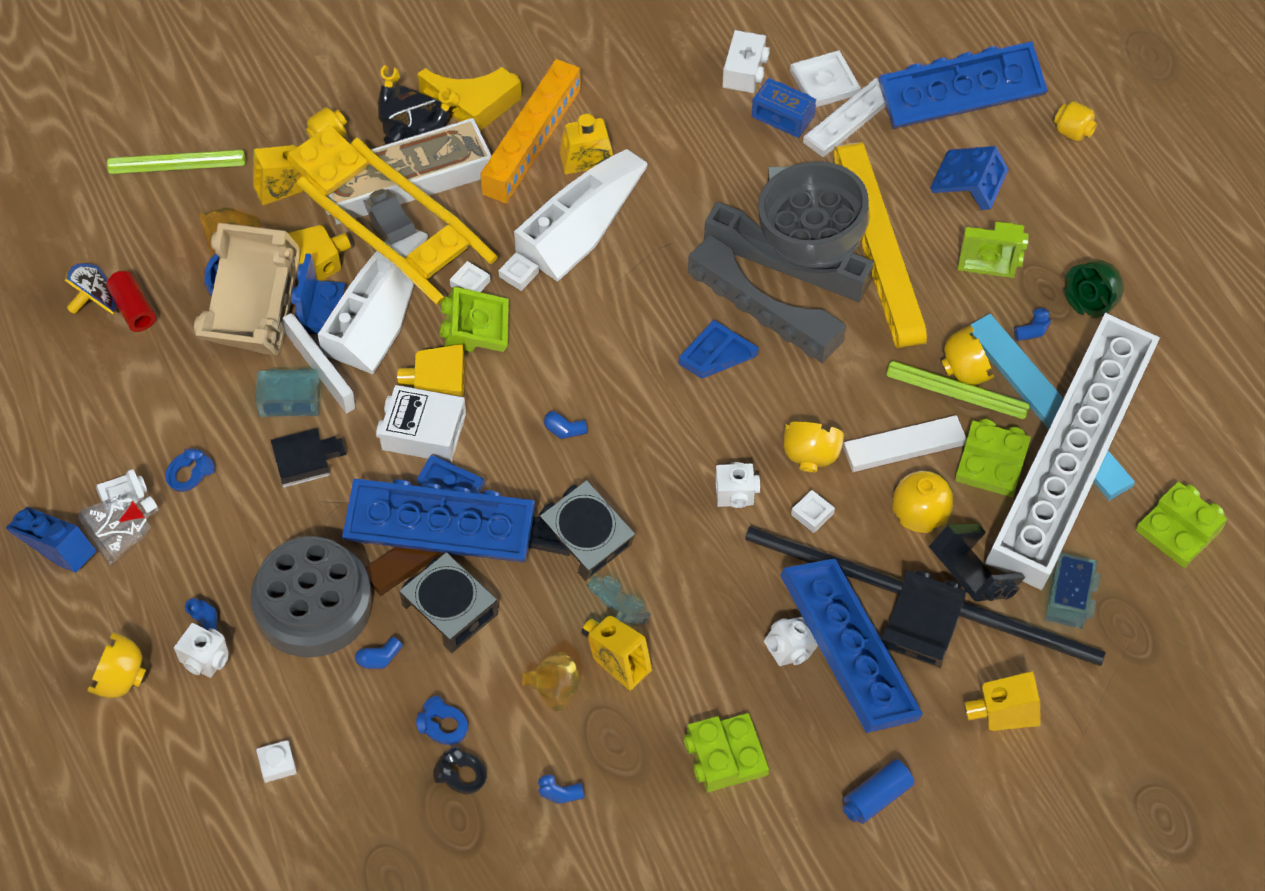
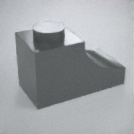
M389 189L376 190L369 195L370 198L363 200L375 231L390 244L417 233L413 222L402 209L397 196Z

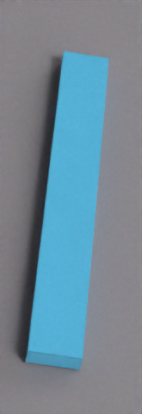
M991 314L972 323L971 326L974 332L969 333L970 336L974 335L975 339H979L986 356L1023 400L1030 404V408L1045 426L1050 429L1064 398ZM1107 451L1093 482L1110 501L1132 488L1135 481L1113 455Z

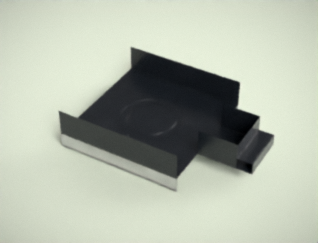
M317 428L271 439L283 487L330 476L326 460L346 455L342 438L336 439L334 436L320 441Z

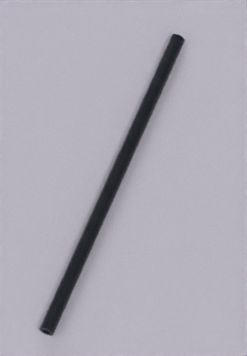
M753 526L749 527L746 534V541L808 563L836 559L845 576L898 595L901 592L904 580ZM964 602L960 617L1100 667L1106 654L1103 650Z

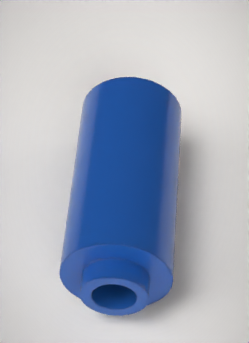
M893 759L843 797L844 805L842 809L852 822L858 821L864 824L913 787L914 779L902 762Z

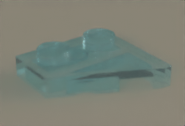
M609 575L606 577L593 576L587 584V587L599 597L606 607L610 608L612 606L618 611L616 617L621 622L645 624L651 614L643 608L645 603L633 594L628 596L620 590L622 587L621 583Z

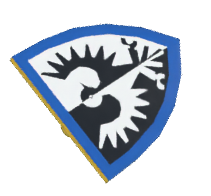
M79 263L68 270L65 281L79 290L78 295L67 306L71 313L76 314L89 299L111 314L114 313L116 304L106 287L108 279L98 265Z

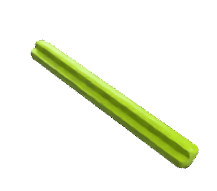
M244 150L111 157L107 159V169L110 174L235 167L244 166L246 159Z
M894 360L889 363L887 369V376L1020 419L1027 417L1030 404L965 384Z

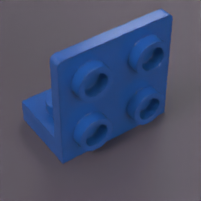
M996 146L948 150L930 189L932 193L971 191L980 209L988 210L992 208L1009 169Z
M306 253L303 264L300 263L298 265L297 279L299 283L298 287H293L291 301L292 304H296L295 317L307 333L318 335L347 289L345 283L318 281L312 254Z

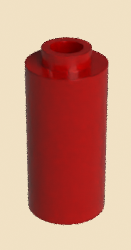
M129 271L113 273L107 280L106 287L129 329L133 332H141L150 328L156 320V315L133 274Z

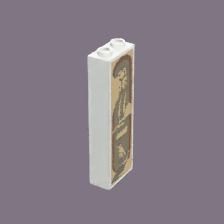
M473 118L371 149L379 158L427 195L480 180V173L491 158V154ZM370 164L362 172L327 196L354 219L369 215L363 200L370 198L369 195L376 190L389 189L397 196L400 205L416 200ZM333 217L336 225L341 223L339 220Z

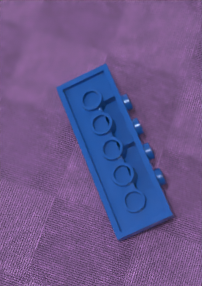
M1033 41L999 49L997 46H992L977 54L965 52L958 55L957 58L950 60L943 57L924 66L921 63H916L908 66L906 70L883 74L878 78L893 129L1045 95L1048 92Z
M353 478L342 538L345 541L526 563L536 503L534 500L503 497L500 493L485 490L482 494L471 493L470 489L464 487H453V490L441 489V486L432 483H424L423 487L412 486L410 482L398 479L393 480V483Z
M836 559L784 568L780 577L865 732L870 733L918 721L923 715L922 711Z

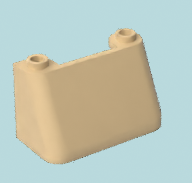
M218 223L217 232L213 233L211 240L212 249H215L216 254L220 257L209 311L201 312L200 316H197L195 319V336L201 340L278 356L285 335L282 318L289 314L292 290L299 264V246L286 231Z

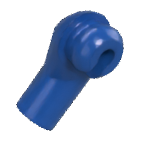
M1037 308L1033 312L1034 318L1029 325L1015 327L1014 336L1016 341L1042 337L1051 324L1049 311L1046 308Z
M555 411L548 412L544 417L545 427L560 439L587 434L585 420L569 422Z
M197 598L189 599L185 604V611L198 621L202 628L206 630L211 628L217 631L218 614L216 609L204 600Z
M390 637L382 648L359 649L355 654V661L363 668L383 669L389 665L403 645L398 639Z
M545 775L538 779L540 787L538 792L540 796L556 804L585 799L581 783L561 787L556 785L553 775Z

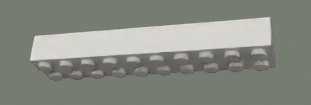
M1107 313L1104 314L985 564L1006 574L1022 573L1026 577L1023 582L1037 589H1043L1160 337Z

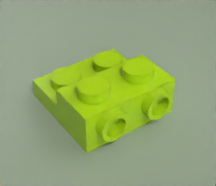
M995 222L994 230L966 227L957 270L1014 278L1016 268H1022L1023 250L1027 249L1029 233H1024V225L1008 222Z
M453 287L449 296H445L441 304V313L446 314V320H443L440 327V337L445 338V347L463 345L464 351L473 352L477 346L504 352L508 345L509 299Z
M981 419L979 422L973 420L955 481L1014 498L1031 436H1027L1022 429L1017 427H1011L1008 430L996 427V424L989 419Z
M1178 481L1159 500L1158 505L1138 524L1136 531L1185 568L1223 530L1227 518L1224 516V511L1219 505L1215 503L1208 504L1202 500L1199 491L1190 484L1184 486Z
M749 713L722 721L717 716L688 724L687 734L683 735L685 748L688 754H694L696 763L693 764L695 777L698 783H704L707 793L769 775V767Z

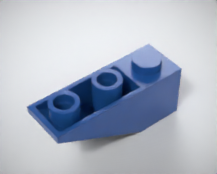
M30 507L19 511L13 517V521L6 527L10 533L50 561L74 573L96 552V549L78 526Z

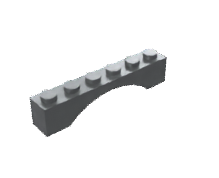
M716 202L705 221L704 240L709 235H712L730 247L737 256L859 303L871 282L874 261L853 253L834 265L821 268H806L787 262L769 244L759 225L753 222L743 211Z
M709 235L688 255V273L693 279L703 282L712 288L718 296L725 297L734 303L740 311L749 313L761 325L777 332L783 340L791 342L802 349L808 357L815 358L824 363L844 342L846 329L844 323L824 310L793 307L763 294L742 274L735 261L733 250L712 235Z

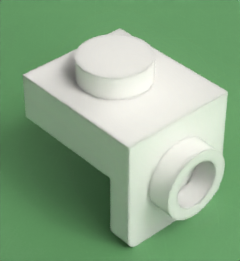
M134 469L127 471L126 475L96 486L107 516L111 512L112 505L120 507L117 502L118 500L132 498V501L139 505L144 499V493H147L142 476H136ZM132 501L120 502V504L123 503L122 507L125 510L129 508ZM113 507V513L122 511V509Z

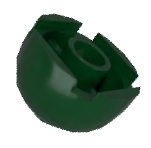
M1090 259L1075 265L1066 274L1067 287L1064 288L1065 296L1069 305L1082 316L1085 312L1089 316H1093L1091 318H1099L1104 316L1105 313L1111 312L1121 301L1124 290L1122 276L1116 267L1107 261Z

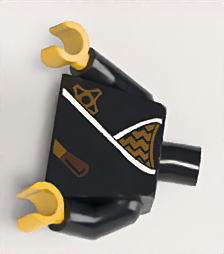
M384 65L381 68L380 73L385 79V84L381 85L378 119L382 123L383 132L386 134L384 137L386 145L445 126L450 114L449 108L454 107L459 102V97L455 92L447 100L450 90L446 87L442 88L439 92V101L399 84L394 88L392 87L393 83L400 78L398 69L394 67L393 75L387 77L388 66Z

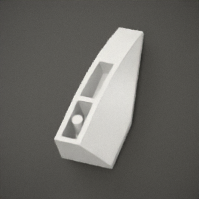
M626 149L582 174L553 196L514 231L516 252L538 265L540 270L558 282L597 246L648 167V163Z
M416 230L417 233L396 243L390 244L387 240L385 243L402 257L407 258L409 253L427 241L428 234ZM376 251L345 291L318 333L320 348L324 355L374 374L401 331L414 283L397 266Z

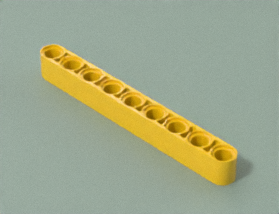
M857 142L835 146V164L854 172L862 180L868 192L870 218L868 227L860 241L865 257L874 261L872 278L894 345L898 349L926 344L927 332L864 143Z

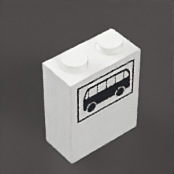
M395 385L392 396L388 395L385 401V418L380 420L377 426L376 436L380 438L382 450L429 459L430 455H433L451 463L466 416L465 398Z

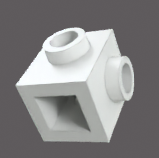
M734 462L729 465H716L717 507L732 506L734 508H743L754 505V495L760 493L759 475H754L753 464Z
M803 617L789 620L783 618L776 621L771 626V631L764 640L768 650L779 666L791 663L793 665L801 664L808 660L818 647Z
M191 623L174 647L179 662L183 663L189 672L195 675L202 673L209 678L217 670H221L224 667L229 654L225 638L221 633L211 628L206 630L194 623Z

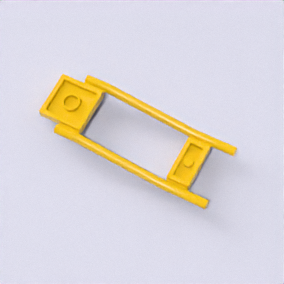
M329 125L288 154L287 160L303 175L298 179L297 185L318 205L397 266L436 305L441 304L445 297L427 279L464 252L469 245L489 264L497 260L498 256L462 221L379 158L359 138H355L349 144ZM369 164L448 224L409 253L407 258L402 257L327 197L366 169Z

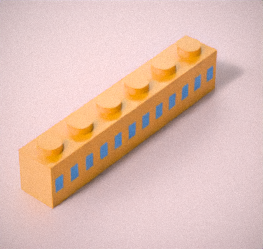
M555 59L480 173L482 195L506 204L508 203L581 90L579 67Z

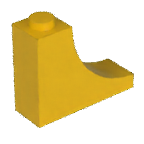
M503 67L485 76L472 79L442 77L426 68L417 74L419 92L440 101L439 92L442 88L446 87L450 90V94L447 97L448 100L452 93L455 92L459 97V102L454 107L449 108V115L458 122L473 118L479 131L483 130L522 99L520 79L517 75L508 72Z

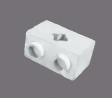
M734 31L723 70V88L754 93L756 84L762 83L764 67L761 66L762 63L767 64L770 51L769 47H765V35Z

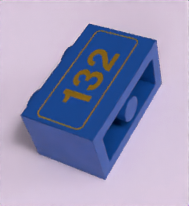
M768 78L753 98L751 117L800 138L814 118L816 98L788 87L784 83Z

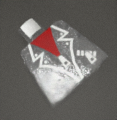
M125 492L81 510L78 520L110 566H112L149 533L151 526L146 518L156 513L158 507L149 495L135 503L130 495Z

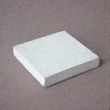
M840 50L790 64V72L801 92L816 98L815 107L853 97L861 90Z

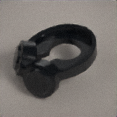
M453 747L445 751L440 756L441 761H438L434 767L433 776L436 783H446L452 790L462 794L476 793L484 786L487 778L486 769L482 762L475 756L462 752L460 747ZM454 763L460 768L465 766L472 768L476 775L475 781L472 784L462 783L458 778V773L451 770L450 764Z

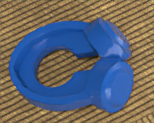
M184 449V453L177 456L168 466L165 475L166 482L175 491L185 492L196 487L205 475L213 474L215 467L210 457L205 455L202 450ZM193 461H196V466L191 470L190 479L184 483L178 482V471L183 467H189Z
M439 696L429 698L423 705V712H419L416 718V726L419 733L427 734L432 740L440 744L454 745L466 737L468 723L465 716L455 707L445 705L443 699ZM431 718H453L457 721L458 727L452 733H444L440 730L439 724L431 721Z

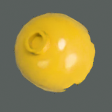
M969 325L949 337L944 347L946 358L941 360L948 376L953 374L960 382L978 385L995 377L992 372H986L992 369L979 339H975L974 335L970 336L969 333L974 332V329Z
M790 422V426L785 424L783 433L785 454L792 462L800 465L799 470L816 473L818 468L831 465L839 457L844 441L843 431L831 427L830 432H827L821 428L822 424Z
M921 470L908 474L900 480L893 493L892 511L900 519L899 523L911 531L920 533L933 532L934 528L941 525L943 527L947 524L952 514V490L940 475L931 471Z
M114 632L110 638L116 640L114 646H106L92 680L98 683L96 687L90 685L87 690L89 693L108 699L126 695L132 685L139 687L146 669L140 667L142 663L140 648L132 640Z

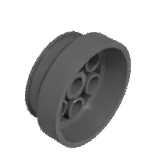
M805 162L780 171L765 185L758 203L761 230L766 240L784 260L806 268L826 267L847 258L859 245L868 227L870 218L868 192L862 180L851 170L829 162Z
M315 536L295 538L275 548L260 566L254 578L250 596L252 611L257 626L264 638L280 651L298 657L324 656L337 652L349 645L365 628L371 615L373 603L369 577L361 561L340 544L327 538ZM314 558H322L319 561H311ZM287 566H291V567H292V568L289 569V570L282 571V569L285 568V567H287ZM338 575H345L342 579H333ZM308 584H314V586H313L312 588H309V589H304V588H303L304 586H306V585H308ZM279 593H283V594H284L283 596H281V597H279V598H272V597H273L274 595H276V594H279ZM328 603H337L333 607H325ZM298 612H307L303 616H295Z

